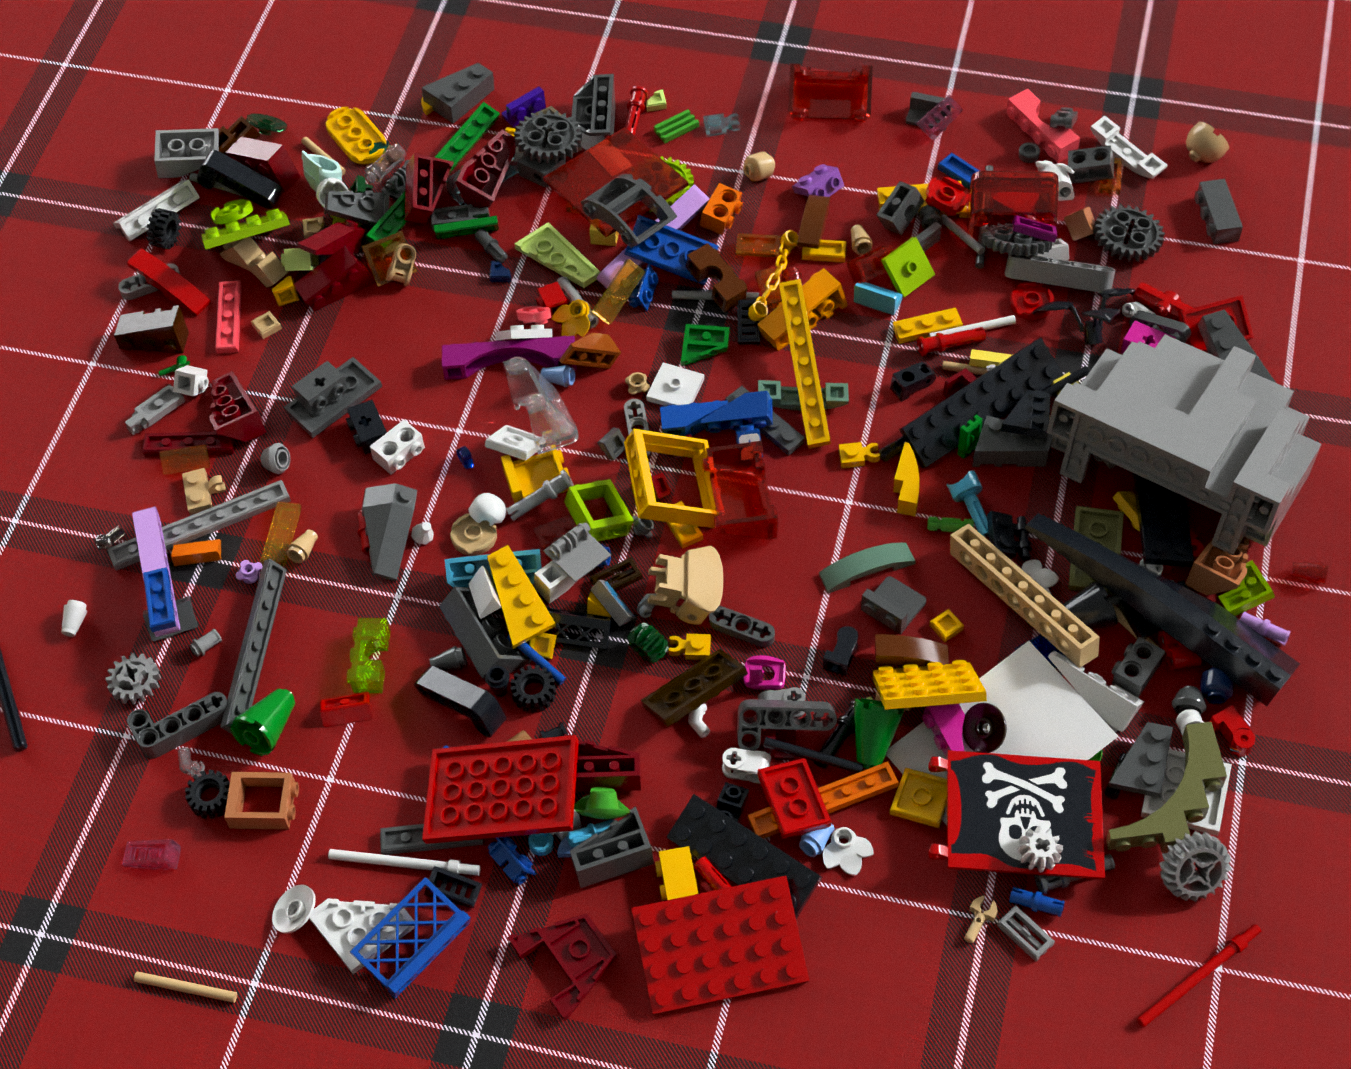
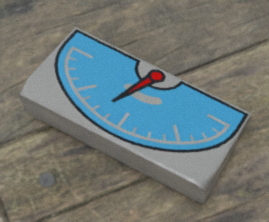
M598 580L591 588L592 593L619 626L636 618L607 581Z

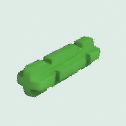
M929 517L927 528L932 531L941 529V531L956 532L967 524L974 528V521L972 519L961 521L960 518L942 517L940 520L938 517Z

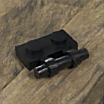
M991 510L987 514L989 541L1009 559H1013L1016 553H1020L1023 561L1029 560L1031 558L1032 545L1028 540L1030 532L1025 529V526L1028 524L1026 523V517H1017L1016 524L1013 523L1012 515ZM1014 535L1019 536V541H1015Z

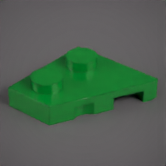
M686 324L681 366H686L728 351L730 327Z

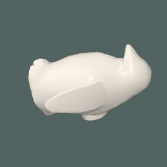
M1046 160L1035 163L1040 174L1039 194L1045 202H1050L1049 195L1058 201L1074 199L1073 186L1068 172L1074 174V171L1068 165L1063 163L1053 164L1051 161Z

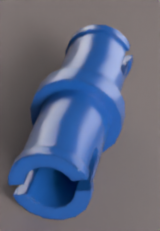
M1013 886L1009 903L1032 908L1033 912H1038L1039 910L1061 917L1065 901L1044 896L1039 891L1033 893Z

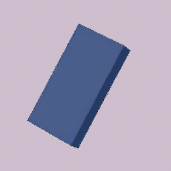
M952 152L938 164V170L956 181H961L962 185L969 190L984 177L983 172Z

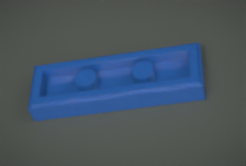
M167 567L144 572L143 577L151 631L156 632L176 627Z

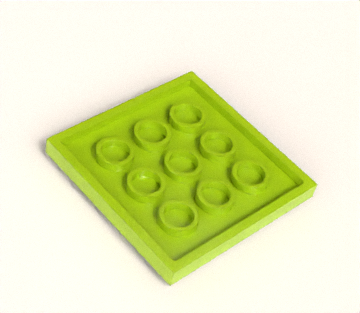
M278 208L266 212L267 215L259 217L256 214L246 217V222L238 223V221L226 223V227L222 229H217V226L205 229V234H201L205 249H210L290 225L288 217L284 211H279Z

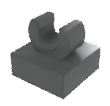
M613 427L597 442L600 449L604 451L610 460H615L625 450V438L619 428Z

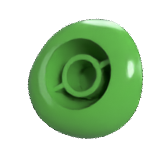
M607 787L591 788L590 794L582 797L574 805V809L578 814L595 819H617L630 814V809L617 799L615 789Z

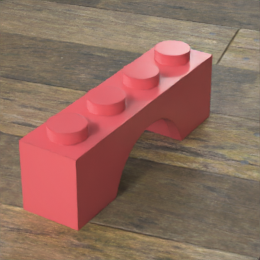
M1029 89L1010 97L1006 114L1037 145H1040L1049 157H1052L1059 163L1068 158V151L1078 150L1080 137L1071 129H1065L1064 126L1052 128L1039 119L1041 100Z

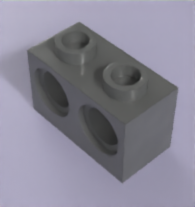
M1111 145L1068 151V166L1074 171V174L1069 173L1071 183L1114 179V157Z
M1139 637L1135 644L1130 643L1123 654L1125 656L1122 662L1118 660L1111 672L1114 674L1112 685L1115 686L1116 684L1139 698L1162 664L1165 651ZM1126 674H1132L1135 677H1129Z

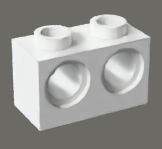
M402 420L370 446L373 460L390 474L401 469L406 462L419 455L425 448L422 434L405 420Z

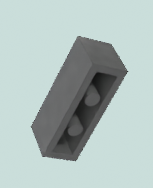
M1225 179L1200 182L1198 191L1195 192V202L1201 208L1200 214L1202 220L1206 222L1207 235L1211 236L1213 244L1239 241L1243 226Z

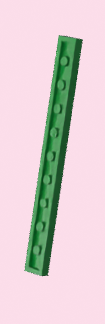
M485 102L477 108L435 156V158L454 162L449 174L499 118L500 113ZM405 191L366 235L365 239L382 251L409 222L405 220Z

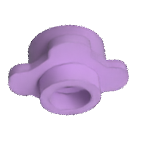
M243 560L240 563L241 568L239 572L236 573V578L248 584L255 583L260 578L259 571L262 570V564Z

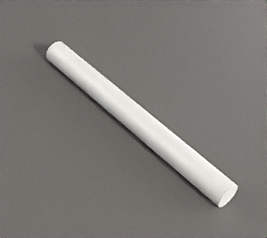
M1012 315L929 333V337L935 336L936 333L946 335L983 327L984 330L1016 324V318Z

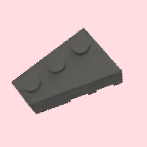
M480 63L471 65L423 86V101L431 105L433 111L454 124L495 89L493 72Z
M636 806L629 811L630 814L621 820H615L610 823L608 829L599 835L595 833L570 850L573 868L580 888L654 864L652 848Z

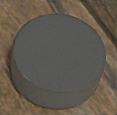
M1024 143L1019 148L1018 156L1023 162H1036L1040 156V148L1034 143Z

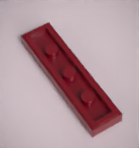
M216 432L145 433L142 452L144 456L234 454L236 439L217 434Z

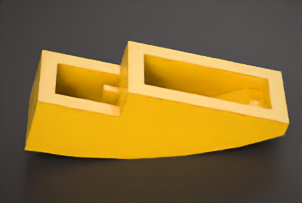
M904 442L894 478L893 492L900 493L897 513L916 516L919 497V471L910 444Z

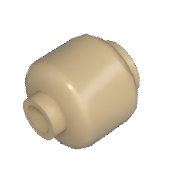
M766 152L749 155L744 162V174L752 181L767 179L774 172L775 161Z

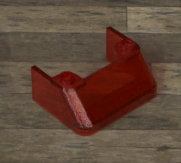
M1050 171L975 172L971 176L967 233L972 237L973 227L989 224L992 220V215H1036V221L1057 226L1058 175Z

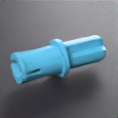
M609 819L597 824L588 823L587 827L568 832L566 836L567 841L571 847L577 846L595 833L599 835L610 827L609 824L615 820Z

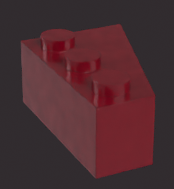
M240 137L225 152L230 158L279 184L285 193L301 177L282 144Z
M344 246L302 277L294 286L303 300L314 311H317L374 284L375 281L364 265Z

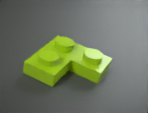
M1253 560L1246 563L1247 574L1239 587L1218 596L1223 608L1234 616L1275 598L1273 590Z

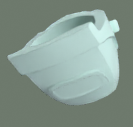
M304 150L302 151L304 176L314 191H316L318 185L324 179L336 178L342 181V170L338 162L322 155L307 154Z

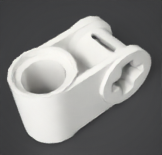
M738 748L727 749L722 757V772L730 779L760 783L757 771L758 769L770 766L771 755L763 751H750Z

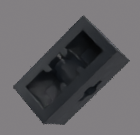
M373 400L347 408L349 418H346L347 425L350 431H355L356 434L353 435L357 448L362 447L365 455L371 453L370 446L387 433Z

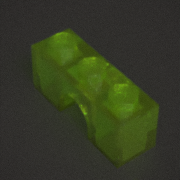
M358 618L357 627L353 628V641H355L354 648L350 649L352 667L347 670V683L351 684L353 693H383L385 670L382 660H371L368 658L374 652L388 651L391 630L387 618Z

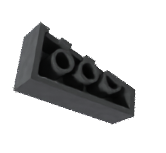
M1225 309L1204 315L1199 321L1198 327L1209 354L1225 360L1233 347L1236 346L1256 355ZM1256 355L1251 372L1275 382Z

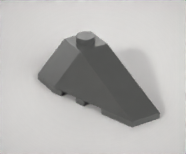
M394 483L368 487L364 491L361 510L362 516L365 517V533L369 539V555L372 572L375 576L392 581L397 580L415 509L416 489Z

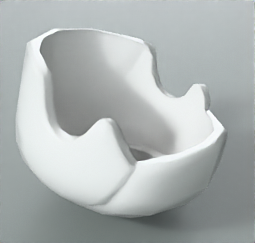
M328 178L321 181L318 185L316 198L325 208V198L328 191L349 190L341 180Z
M490 493L478 495L468 509L470 516L477 523L487 520L490 526L501 523L507 515L504 502L499 497Z

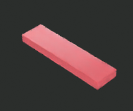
M240 280L219 282L215 346L217 354L239 352L242 293Z

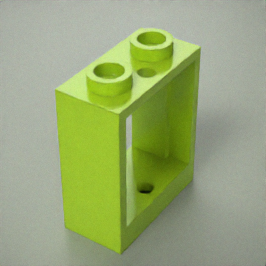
M611 479L597 480L592 483L577 484L569 487L564 503L576 525L586 522L591 529L588 531L589 534L598 542L629 534L634 520ZM604 497L614 517L593 521L583 501Z

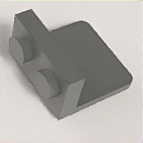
M888 576L875 592L867 588L862 594L861 610L901 635L925 606L926 598L897 579Z

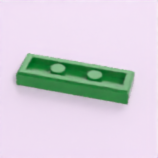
M497 216L434 225L436 239L471 235L480 229H485L487 232L499 230Z

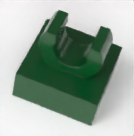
M357 175L350 187V191L354 193H364L373 189V186L365 184V177Z

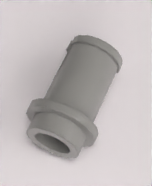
M212 629L198 640L193 639L189 646L197 657L199 655L204 656L207 650L221 643L222 639L219 633Z

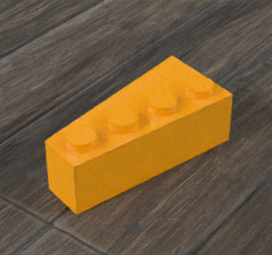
M824 268L814 273L810 280L802 286L810 330L816 327L819 319L831 317L834 313L833 310L840 307L843 309L848 306L841 283ZM780 302L776 309L757 324L761 335L778 351L789 344L783 305Z

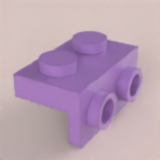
M822 164L815 167L814 171L809 175L801 177L799 182L792 187L795 194L808 197L809 195L830 197L844 187V182L838 167Z

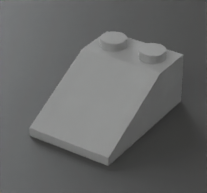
M219 129L156 130L155 165L158 178L181 177L199 170L211 150L219 151Z

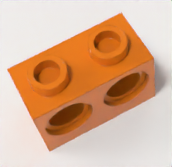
M719 183L702 211L700 226L723 235L726 228H731L735 219L733 217L734 214H739L743 206V202H741L742 192Z

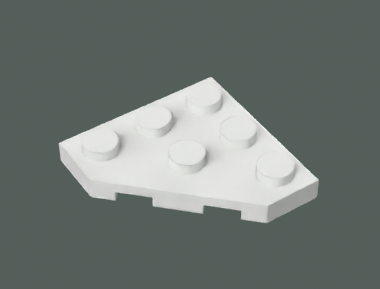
M328 898L314 908L309 919L351 973L354 974L364 966L350 954V951L399 903L385 905L375 904V902L354 900V902L339 901V899ZM404 908L399 912V921H414ZM396 916L390 922L396 921ZM385 926L380 931V940H396V926ZM399 926V939L413 930L415 926ZM377 934L371 940H377ZM365 945L359 953L365 959H374L377 957V945ZM380 945V954L391 945Z

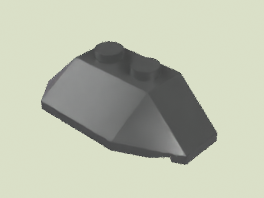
M614 74L593 75L589 79L590 81L583 85L573 96V122L577 121L578 127H581V132L589 136L614 135L616 107Z

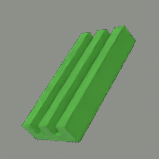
M689 109L655 125L654 132L664 143H667L699 127V121L695 120V116L691 115Z

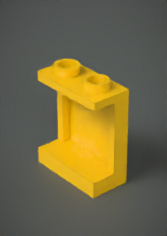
M554 443L550 444L549 452L531 456L526 461L520 459L512 462L510 455L501 456L503 471L514 504L541 488L545 480L550 481L558 476L561 470L564 469L569 475L567 467H562V463H564L561 450H556Z

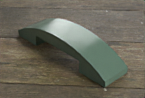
M758 380V392L768 391L772 398L773 407L801 411L797 387L781 386V381ZM825 383V388H821L825 410L841 407L849 403L848 383Z
M889 543L867 548L846 556L819 572V576L827 593L849 587L852 580L892 567L893 571L916 564V561L907 543Z

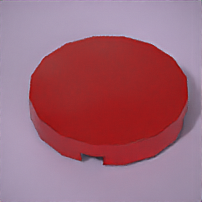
M1030 281L1021 283L1011 292L1010 307L1017 316L1023 319H1042L1049 315L1051 311H1038L1034 315L1033 311L1043 304L1054 302L1052 291L1048 287L1047 289L1043 287L1041 283Z

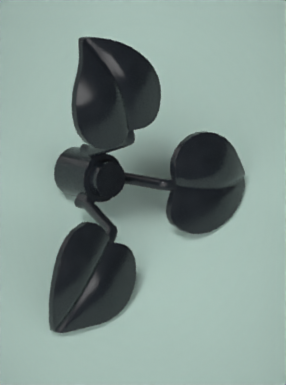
M1111 288L1098 292V296H1103L1101 309L1082 312L1081 316L1093 317V320L1085 321L1084 326L1073 302H1049L1036 308L1033 311V315L1038 311L1071 310L1079 325L1080 332H1084V343L1086 345L1099 344L1103 342V320L1110 323L1112 318L1120 313V309L1105 308L1106 300L1112 296L1126 294L1133 296L1136 290L1132 288Z

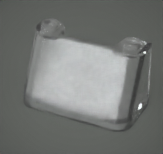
M513 357L510 360L504 361L503 364L513 405L516 410H519L520 406L526 407L538 455L576 442L579 438L577 426L557 389L525 358Z

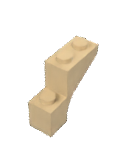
M251 237L224 244V250L219 253L224 260L252 272L266 288L277 283L289 272L285 271V266H282L281 261L273 252L264 254Z

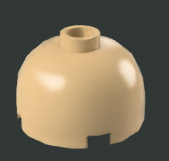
M1199 121L1191 128L1187 135L1186 147L1189 151L1188 155L1193 161L1212 163L1225 155L1229 145L1221 134L1217 136L1213 133L1215 128L1205 122Z

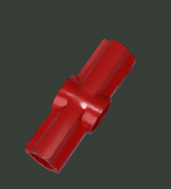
M1144 282L1139 284L1133 295L1134 300L1153 309L1156 315L1179 322L1178 312L1193 308L1181 302V298L1175 292H1162Z

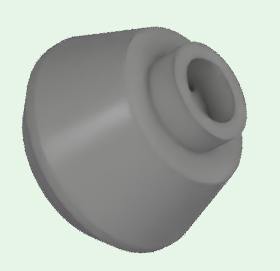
M275 443L263 450L260 460L265 469L275 474H282L289 467L290 453L283 444Z

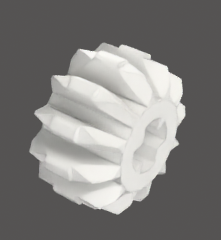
M1040 826L1035 829V832L1028 829L1025 836L1020 837V846L1017 848V853L1023 855L1020 859L1021 863H1030L1029 870L1037 866L1041 873L1045 867L1052 870L1055 863L1060 862L1062 857L1059 853L1062 852L1063 845L1057 844L1060 839L1059 836H1050L1051 828L1047 829L1045 833Z

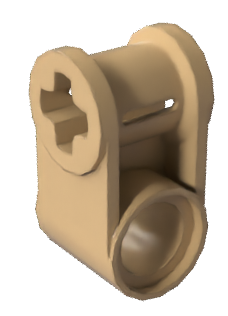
M406 243L396 246L392 261L388 267L386 281L394 280L403 283L406 287L409 285L416 258V250L413 246ZM403 248L410 250V256L407 259H402L400 256Z

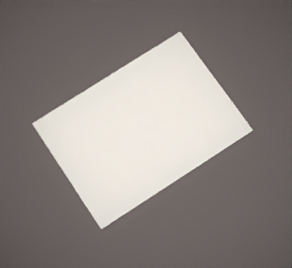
M1027 641L979 678L986 690L987 701L959 703L964 714L978 703L993 704L1003 713L1007 732L1003 744L996 751L991 752L995 754L1089 760L1118 737L1030 641ZM924 722L892 745L886 753V756L902 774L906 767L947 779V771L930 772L928 769L931 757L936 756L944 759L946 757L943 751L937 748L934 742V734L931 728L928 729L925 726ZM988 724V726H987L988 732L990 731V726H989V724ZM962 734L964 751L975 752L966 744ZM946 807L944 816H943V818H942V821H943L946 825H947V807Z

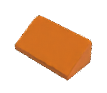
M216 539L174 545L171 553L174 566L221 560V540Z

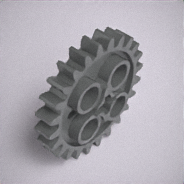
M550 110L546 114H543L542 111H539V115L531 113V118L525 116L524 121H519V126L515 127V146L518 147L519 152H523L524 157L530 155L531 161L535 158H538V163L546 160L547 164L550 163V160L558 163L559 158L566 161V156L572 158L573 152L577 153L578 147H581V127H578L577 121L573 122V117L566 118V113L561 116L558 115V111L551 114Z
M1119 204L1118 209L1111 206L1110 211L1104 209L1103 214L1099 213L1093 230L1094 234H1096L1094 239L1099 240L1098 246H1105L1104 252L1110 250L1112 251L1111 256L1117 254L1119 255V260L1126 257L1128 262H1130L1131 258L1139 262L1140 257L1145 261L1148 259V256L1154 257L1155 252L1158 253L1160 247H1162L1165 233L1162 232L1163 226L1158 225L1160 221L1153 220V214L1146 215L1147 210L1140 212L1138 206L1135 209H1131L1130 205H1127V208H1123L1121 204ZM1133 221L1134 226L1128 244L1125 245L1123 242L1129 224Z
M998 223L997 226L991 225L983 229L981 242L983 245L987 246V248H993V251H1000L1001 254L1008 253L1009 255L1016 254L1017 256H1029V254L1037 256L1038 253L1044 254V252H1049L1052 249V242L1015 232L1011 223H1005V225Z

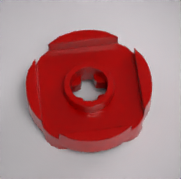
M937 177L933 178L925 191L926 203L945 212L949 216H955L957 212L962 211L969 199L968 193L966 195L963 191L964 186L949 177H943L942 180H936Z

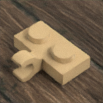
M205 468L182 473L187 508L190 515L212 507L210 494L226 491L225 483L222 482V476H214L208 481Z

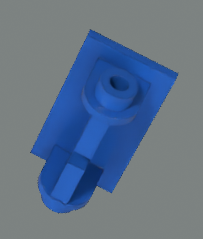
M650 264L647 265L646 269L638 272L634 284L635 289H632L628 299L631 307L636 308L642 305L645 311H648L659 279Z
M497 837V843L492 842L488 846L489 855L499 866L502 867L507 861L509 862L503 871L513 883L521 885L526 881L527 878L525 876L528 873L536 875L535 871L531 868L533 863L524 854L520 855L516 851L517 845L510 837Z

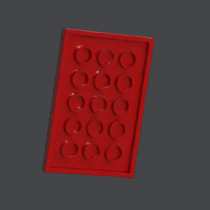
M576 735L432 749L422 840L425 844L573 831L578 737Z
M787 876L631 908L652 1014L810 981Z

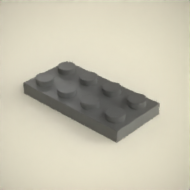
M354 357L337 368L344 375L348 389L341 396L328 403L323 409L312 415L296 398L284 406L285 413L312 438L348 413L347 408L360 404L382 387L381 381Z

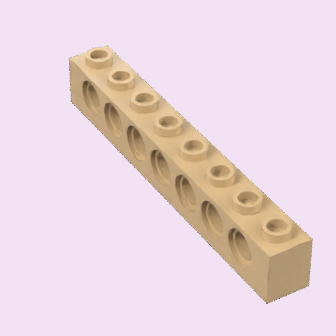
M967 524L950 535V554L1077 667L1081 668L1098 656L1100 637L975 528Z

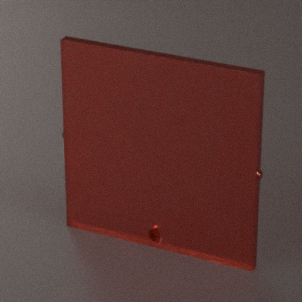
M625 127L543 177L544 182L605 237L613 234L616 230L602 220H592L582 209L581 201L617 176L631 174L635 180L640 178L652 186L650 190L656 196L661 195L665 200L688 186V181ZM638 201L618 216L628 224L635 220L638 215H643L650 209L644 203Z

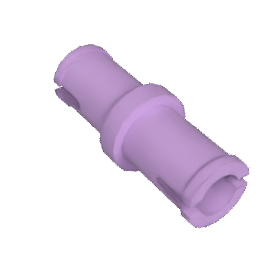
M1245 611L1240 618L1242 622L1263 637L1276 641L1283 646L1288 641L1291 631L1271 624V621L1268 619L1262 620Z

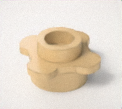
M635 372L625 379V383L629 386L628 392L635 395L642 391H649L650 385L646 382L647 376L640 372Z

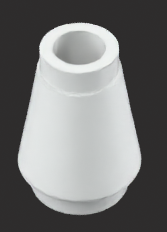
M68 600L67 604L64 605L61 631L63 635L76 636V632L88 612L85 603L77 600Z

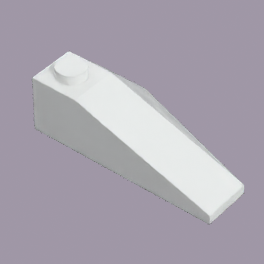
M1056 651L1049 654L1048 658L1114 732L1118 730L1122 732L1127 728L1143 705V700L1116 684L1115 686L1106 685L1103 677L1096 673H1084L1085 668L1083 666L1081 668L1077 667L1070 659Z

